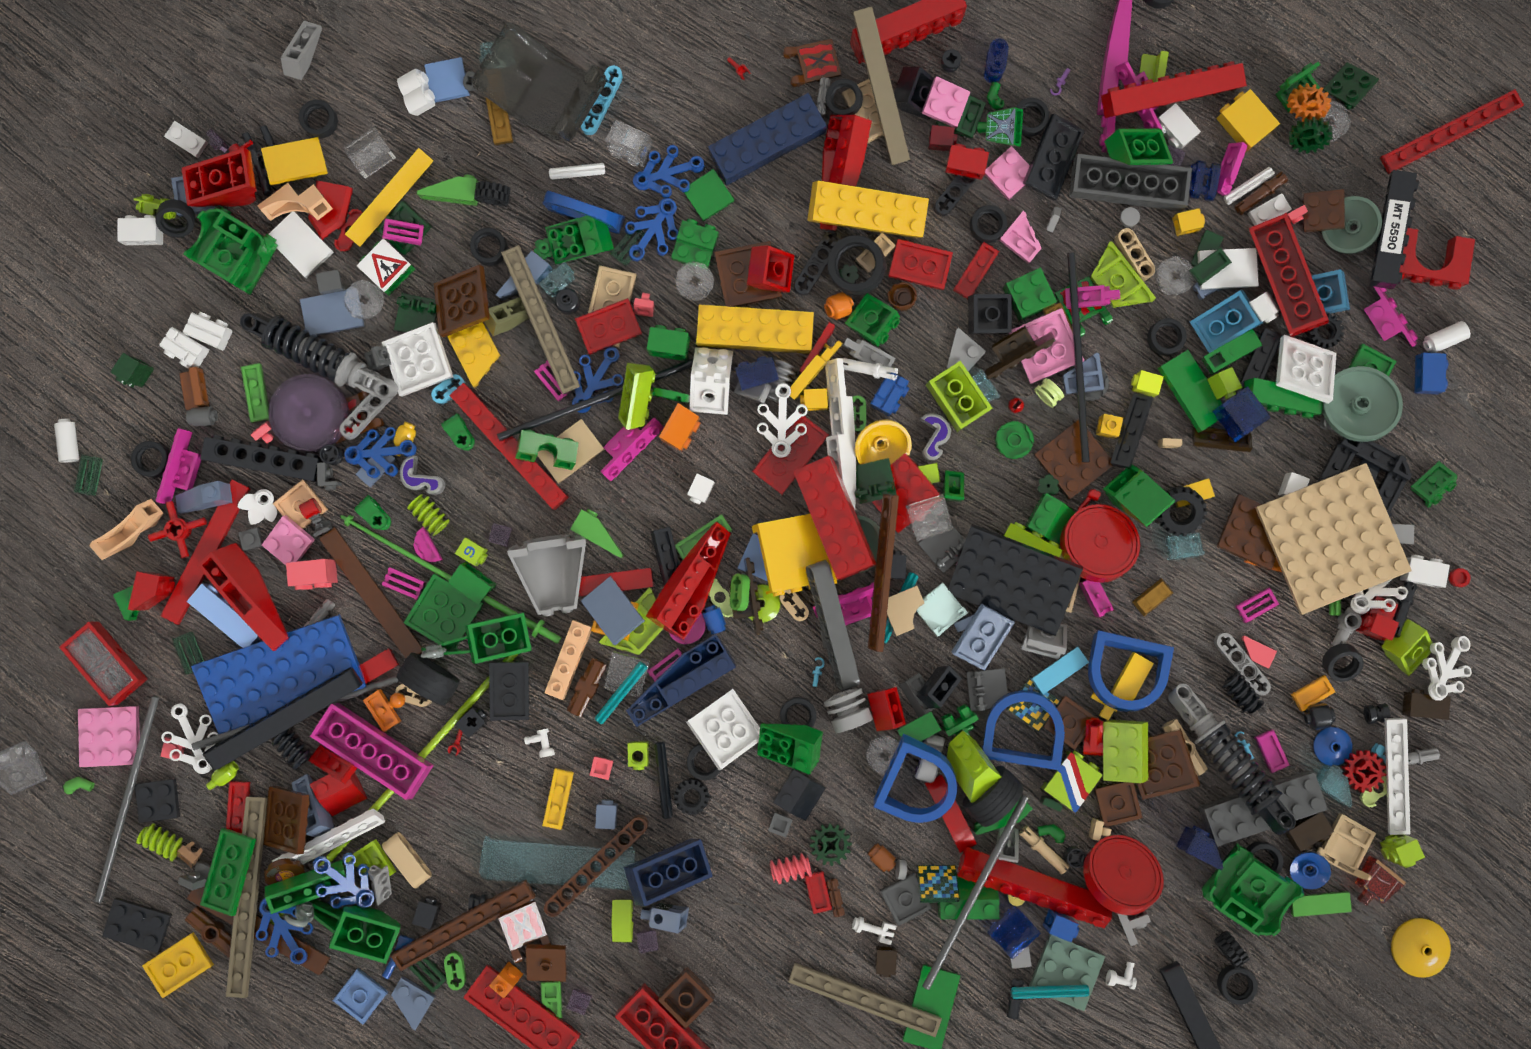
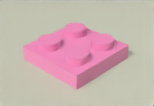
M936 76L924 104L922 114L956 128L958 127L970 91Z
M1011 146L986 169L985 176L1009 200L1025 186L1023 181L1030 165Z
M285 515L276 524L262 546L286 565V563L299 562L315 539Z

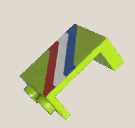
M1067 750L1065 752L1067 757L1062 762L1060 770L1055 772L1048 783L1044 782L1041 788L1076 813L1100 780L1102 774L1098 772L1100 769L1092 762H1089V764L1082 760L1084 756L1075 750L1073 753Z

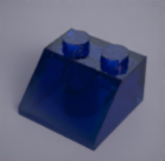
M1248 386L1212 411L1235 442L1271 418Z
M1194 825L1192 828L1186 826L1176 847L1222 871L1223 864L1215 840L1209 838L1210 833Z

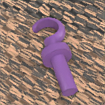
M1066 68L1061 78H1057L1056 86L1059 88V92L1054 93L1050 89L1052 95L1057 96L1061 93V85L1066 83L1064 80L1071 71L1069 68Z

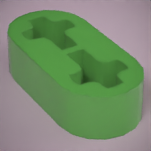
M856 395L852 397L853 403L858 399L859 403H862L863 406L859 407V412H856V407L853 406L854 422L856 415H859V421L863 422V425H860L859 428H856L855 425V432H861L866 427V400L862 396Z
M737 573L732 578L730 591V607L732 610L744 611L748 607L750 579L747 575Z
M452 951L444 959L448 986L452 990H459L466 983L464 960L459 952ZM452 956H454V959H458V962L455 964L456 969H454L453 963H449ZM455 973H457V978L462 980L459 985L452 981L455 978Z

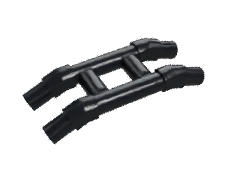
M267 125L259 127L267 147L275 146ZM248 131L243 133L242 137L245 143L249 140L253 142L247 149L251 152L252 161L258 174L263 194L269 196L271 195L268 178L266 177L267 171L266 168H263L260 160L263 157L262 151H257ZM288 182L280 183L281 187H283Z

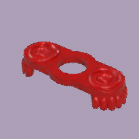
M353 209L349 212L350 216L341 228L338 240H334L337 250L346 252L351 249L354 242L345 235V231L362 215L363 212L361 210Z

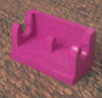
M1086 579L1079 582V586L1095 617H1102L1105 613L1114 610L1100 582Z

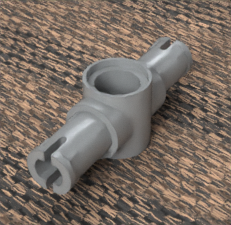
M1351 606L1347 607L1345 613L1338 617L1337 629L1339 630L1331 645L1335 646L1346 643L1349 635H1352L1354 630L1361 626L1362 614L1353 611ZM1349 616L1352 618V624L1350 626L1347 624V618Z

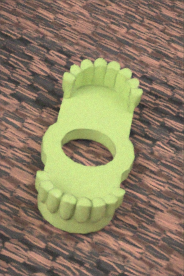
M714 579L709 593L711 601L715 606L720 607L723 616L732 617L729 593L722 588L717 579ZM717 592L725 594L724 602L718 603L715 601L714 596Z
M1386 776L1381 777L1384 781L1382 783L1384 787L1382 792L1376 793L1372 787V792L1365 790L1364 793L1360 794V800L1365 806H1376L1375 802L1387 794Z

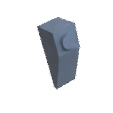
M531 251L525 259L536 285H538L543 280L545 281L549 278L552 268L550 264ZM512 276L496 294L501 301L518 294Z
M221 481L202 484L175 496L177 513L179 515L233 503L230 484Z
M306 774L291 784L293 791L309 795L310 805L308 807L306 835L317 837L334 828L331 815L318 802L310 786L313 780L309 774Z

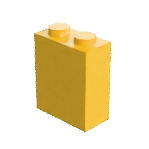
M1251 89L1246 93L1243 91L1234 98L1235 102L1232 105L1227 103L1219 110L1221 114L1216 118L1236 143L1244 142L1248 145L1246 152L1280 124Z

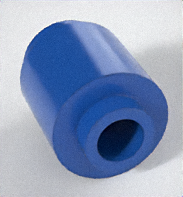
M711 605L704 608L705 612L702 615L708 631H711L713 635L726 630V622L720 607Z

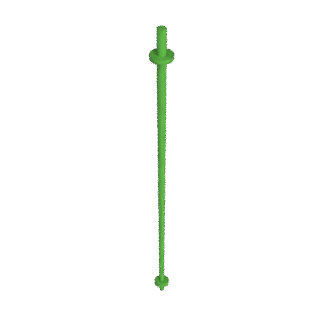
M348 515V517L340 516V518L345 520L344 525L349 526L352 524L448 581L452 577L448 573L354 522L352 515ZM487 595L482 600L506 615L517 614L516 611ZM525 617L526 625L533 630L532 636L534 638L541 634L557 644L560 642L562 637L543 627L544 620L541 619L537 624Z

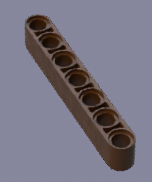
M643 815L633 817L547 900L544 905V912L550 917L559 915L646 831L648 827L647 818ZM641 820L644 823V828L636 829L634 822ZM627 834L630 837V841L623 843L620 840V835ZM606 848H613L616 854L614 856H608L606 853ZM593 861L600 862V870H595L592 867ZM578 875H585L587 882L580 883L577 878ZM565 888L571 889L573 896H565L563 890ZM556 902L559 909L552 910L549 903Z

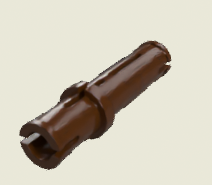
M1279 172L1269 181L1263 182L1260 188L1234 206L1236 212L1242 216L1262 199L1274 194L1277 188L1288 182L1287 176L1283 172Z

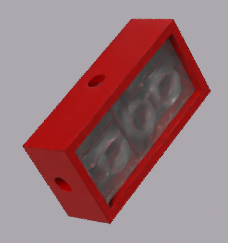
M99 621L86 623L59 647L108 706L119 705L148 680Z

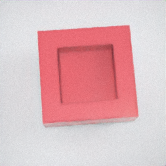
M1303 205L1288 213L1290 222L1295 224L1304 219L1303 215L1308 210Z
M165 737V740L170 741L171 738ZM163 743L160 757L170 759L169 754L174 749H178L184 754L185 747L174 743ZM175 751L172 755L173 758H179L180 753Z
M594 756L590 776L609 780L614 760Z

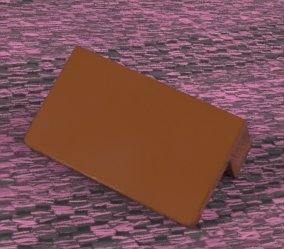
M191 367L188 372L180 373L185 409L191 410L193 407L209 406L203 369Z

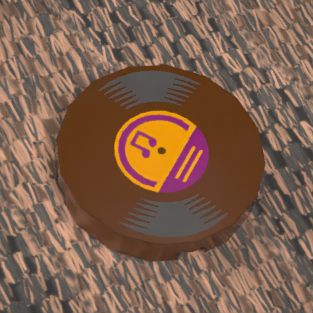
M289 858L278 859L270 863L268 869H265V883L271 885L305 873L304 865L298 860L295 862Z

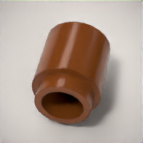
M876 843L867 853L870 857L869 859L882 872L886 870L889 872L896 865L894 862L896 857L883 845L880 846Z

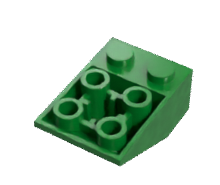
M589 216L545 227L555 265L614 249L608 226Z
M1133 464L1131 469L1122 471L1103 488L1113 505L1145 527L1150 525L1175 502L1166 491Z
M762 723L760 725L757 755L810 775L819 762L823 731L806 725Z

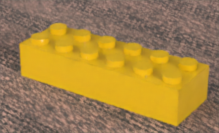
M815 181L812 183L807 221L921 238L924 235L929 199Z
M699 305L696 344L698 347L810 354L814 312Z

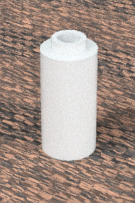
M1463 321L1455 323L1426 336L1423 346L1430 353L1439 352L1469 339V327Z
M59 419L58 423L54 424L58 461L60 463L79 461L75 422H71L70 419Z

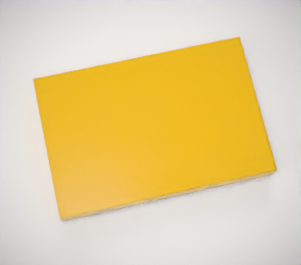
M318 137L261 148L270 185L328 174Z
M193 932L143 964L142 967L160 996L164 998L214 964Z

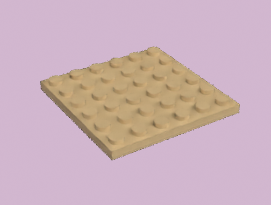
M1367 463L1255 507L1300 615L1412 571Z

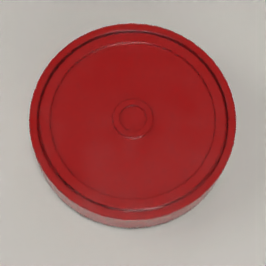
M1096 504L1078 510L1067 521L1061 533L1060 547L1063 550L1062 555L1065 560L1083 566L1080 577L1089 581L1103 583L1120 578L1132 568L1139 556L1140 538L1135 525L1122 511L1108 505Z
M1124 835L1107 836L1098 841L1086 855L1083 866L1086 885L1093 897L1105 908L1122 915H1136L1146 911L1160 897L1164 883L1161 866L1154 854L1138 840Z

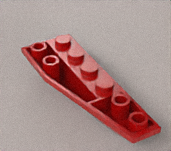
M830 115L823 149L822 181L856 187L865 158L871 120L857 115ZM820 223V229L835 231L837 228L836 225Z
M718 522L711 526L677 567L646 614V617L656 625L682 640L685 639L705 607L731 534Z
M237 543L210 552L197 564L228 604L273 651H276L289 638L259 569Z

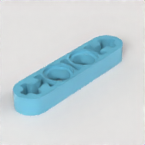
M613 65L606 69L581 119L580 127L586 135L596 133L619 88L623 75L618 66ZM614 72H617V76H618V77H614V78H613V80H612V85H611V84H610V81H611L610 73H611V74H614ZM607 87L611 90L609 96L604 97L600 92L603 88ZM600 104L603 109L600 113H594L592 107ZM591 116L594 117L592 120L593 128L589 127L586 129L585 123L589 124Z

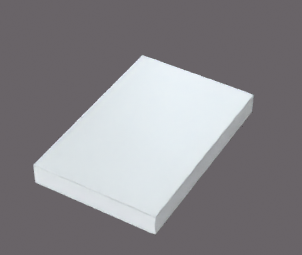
M293 211L269 233L270 236L277 240L275 242L278 245L277 249L305 278H308L334 253Z
M1256 248L1223 250L1232 263L1200 286V290L1258 287ZM1216 250L1198 251V263Z

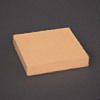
M303 479L273 503L282 516L287 515L302 529L306 528L312 521L311 519L307 520L304 518L299 509L300 504L315 498L322 508L320 516L328 510Z

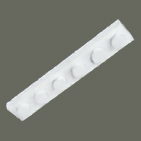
M1384 718L1388 833L1390 835L1410 834L1407 719Z
M374 808L367 810L358 817L350 819L346 823L332 828L327 833L307 842L304 847V854L296 855L288 852L272 860V862L278 859L289 858L291 861L296 862L298 860L305 864L385 823L384 816Z

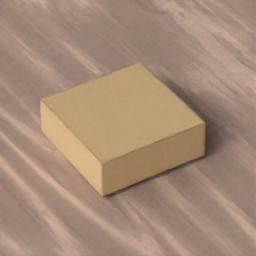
M1162 438L1158 440L1159 448H1179L1182 446V439Z

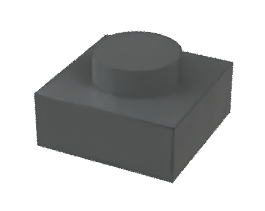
M259 528L238 532L243 551L263 547Z
M774 812L768 831L786 838L793 818Z

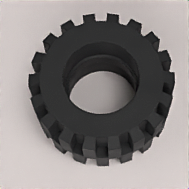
M1173 486L1170 487V490H1165L1175 500L1174 503L1181 500L1188 501L1192 506V512L1187 519L1175 521L1170 516L1171 505L1157 517L1161 526L1175 536H1188V533H1196L1195 530L1197 528L1200 530L1202 522L1205 523L1206 521L1205 515H1207V506L1201 495L1190 487L1184 486L1176 488Z

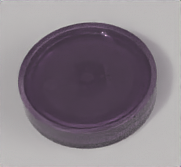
M312 374L297 375L283 382L273 394L269 405V421L277 438L285 445L305 452H317L325 445L335 444L342 436L340 425L349 416L348 402L341 389L330 380Z

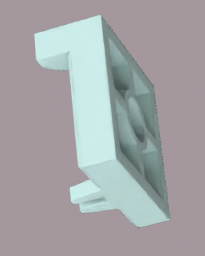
M941 583L923 597L925 604L916 611L936 637L940 636L952 624L968 613L944 583Z

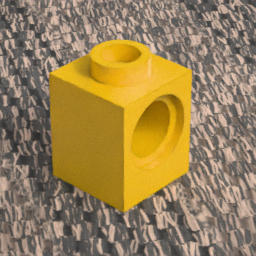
M1200 208L1177 213L1172 218L1176 236L1198 232L1205 224V218L1200 212Z
M805 389L804 395H800V404L806 405L808 411L828 409L827 389Z
M1108 414L1099 416L1096 435L1112 439L1119 437L1123 418Z

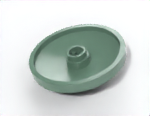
M1357 366L1347 368L1335 375L1333 400L1329 404L1323 402L1322 412L1327 423L1339 435L1353 441L1369 442L1384 437L1397 425L1402 415L1403 401L1397 385L1390 377L1377 369Z

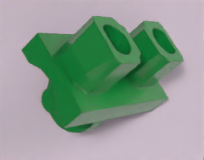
M966 704L958 707L959 718L954 720L951 713L941 717L944 725L942 728L948 737L954 733L957 736L962 731L969 735L968 732L974 729L972 723L979 720L977 715Z

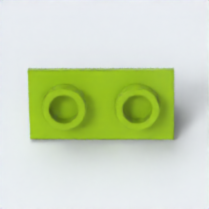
M142 194V196L134 198L135 201H139L136 204V210L148 215H155V209H158L161 203L171 200L166 198L155 199L150 194ZM176 212L164 214L165 219L170 220L176 217Z

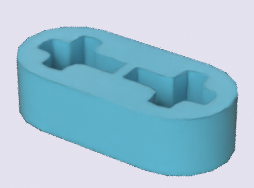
M454 374L453 378L443 381L432 390V399L438 404L447 403L452 399L449 395L457 389L455 386L449 389L453 385L452 381L454 379L460 380L458 384L461 385L465 383L464 379ZM448 390L443 395L445 397L444 399H437V397L439 396L437 393L438 391L444 392Z

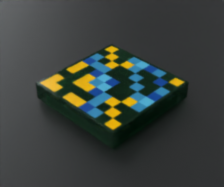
M1029 678L1020 689V691L1027 690L1040 693ZM1049 692L1044 694L1056 707L1061 702ZM1017 702L1006 709L1037 732H1040L1050 717V714L1043 707L1032 702Z
M917 865L920 903L960 901L956 865Z

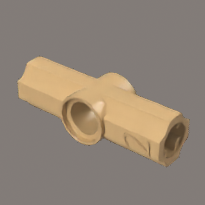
M1173 719L1161 727L1164 732L1177 729L1182 730L1197 776L1203 774L1208 768L1198 754L1195 744L1190 741L1178 720Z

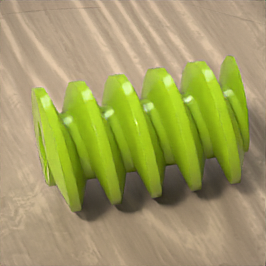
M421 494L408 505L407 509L409 511L413 510L412 515L418 516L417 520L423 522L422 526L424 528L429 527L427 532L430 534L434 533L433 536H435L448 525L450 519L443 521L442 519L445 514L438 515L437 513L440 508L433 509L435 502L428 504L427 502L430 497L423 498V494Z
M155 823L145 827L137 837L136 843L138 845L142 844L144 848L149 847V850L152 852L156 850V854H163L165 859L170 857V861H174L177 857V851L182 847L183 838L180 837L175 841L176 834L169 838L168 830L161 834L162 827L155 831Z

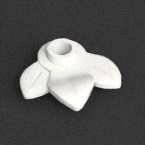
M261 489L255 494H247L238 503V508L248 510V519L251 525L261 522L264 518L273 522L277 516V508L273 505L274 495L267 489ZM262 495L267 496V502L261 500Z

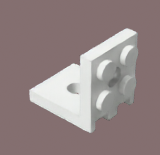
M695 347L691 371L690 411L728 414L733 351ZM711 393L714 397L708 398L705 394Z

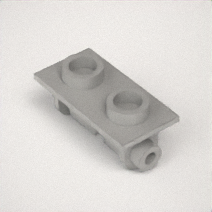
M373 865L368 870L377 906L392 894L387 865L383 869Z

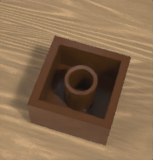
M686 967L660 993L658 1001L687 1028L714 1000L715 994Z

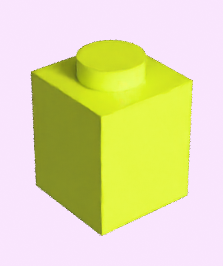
M1141 370L1134 374L1132 378V391L1156 397L1159 395L1164 376Z

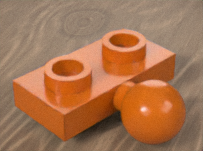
M379 689L363 700L383 733L401 722L394 708H400L405 704V696L403 694L394 693L391 695L390 701H388L383 691Z

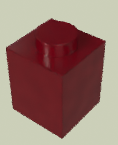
M932 125L928 149L949 151L951 145L957 143V134H954L955 127Z

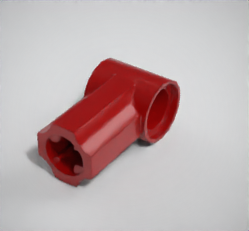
M1099 718L1086 720V736L1084 737L1083 746L1084 755L1103 756V721L1099 720Z

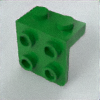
M1319 62L1314 65L1312 63L1307 64L1301 69L1302 71L1298 74L1294 73L1279 86L1280 90L1275 95L1288 113L1291 108L1287 107V100L1294 88L1297 89L1298 85L1305 87L1306 83L1310 87L1316 84V88H1320L1311 75L1321 65Z

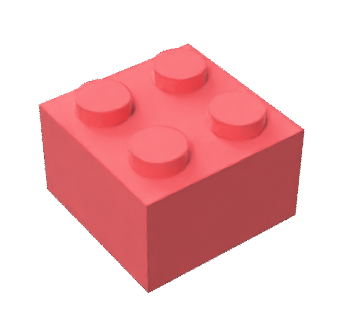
M319 559L286 563L288 586L295 587V590L313 589V585L314 588L332 587V583H338L335 560Z

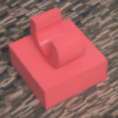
M642 293L641 299L635 298V315L653 317L654 301L649 299L650 294Z
M267 420L255 429L251 436L255 441L262 437L265 443L268 444L274 438L269 432L273 425Z

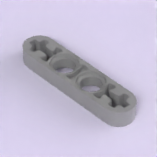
M369 394L340 425L342 436L348 440L356 438L392 398L380 399L381 402L378 406H372L370 401L378 397ZM360 412H367L368 414L365 420H358L357 415ZM353 420H355L356 423L359 424L358 427L356 424L354 425ZM347 427L352 428L353 432H347L345 429Z
M1228 633L1217 634L1214 644L1236 672L1241 671L1240 675H1244V668L1247 666L1252 667L1253 674L1250 677L1244 675L1245 681L1250 683L1249 688H1254L1255 694L1258 695L1268 694L1271 689L1269 681L1237 641ZM1221 637L1227 638L1226 643L1228 646L1232 647L1234 645V648L1229 649L1226 645H1221ZM1234 651H1238L1241 654V659L1238 662H1234L1231 658ZM1256 678L1259 683H1264V690H1257L1258 684L1255 681H1250Z

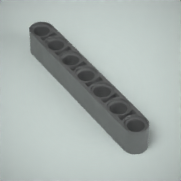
M823 560L806 566V574L835 683L840 691H845L859 685L860 679L829 563Z

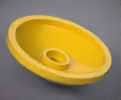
M875 421L866 426L858 435L855 443L856 459L861 465L889 458L891 465L904 453L910 455L911 438L908 431L896 421Z
M1414 918L1404 922L1397 928L1392 938L1391 952L1394 961L1404 972L1415 977L1424 978L1439 973L1445 967L1450 957L1451 945L1447 933L1440 925L1429 919ZM1429 948V952L1425 954V949Z

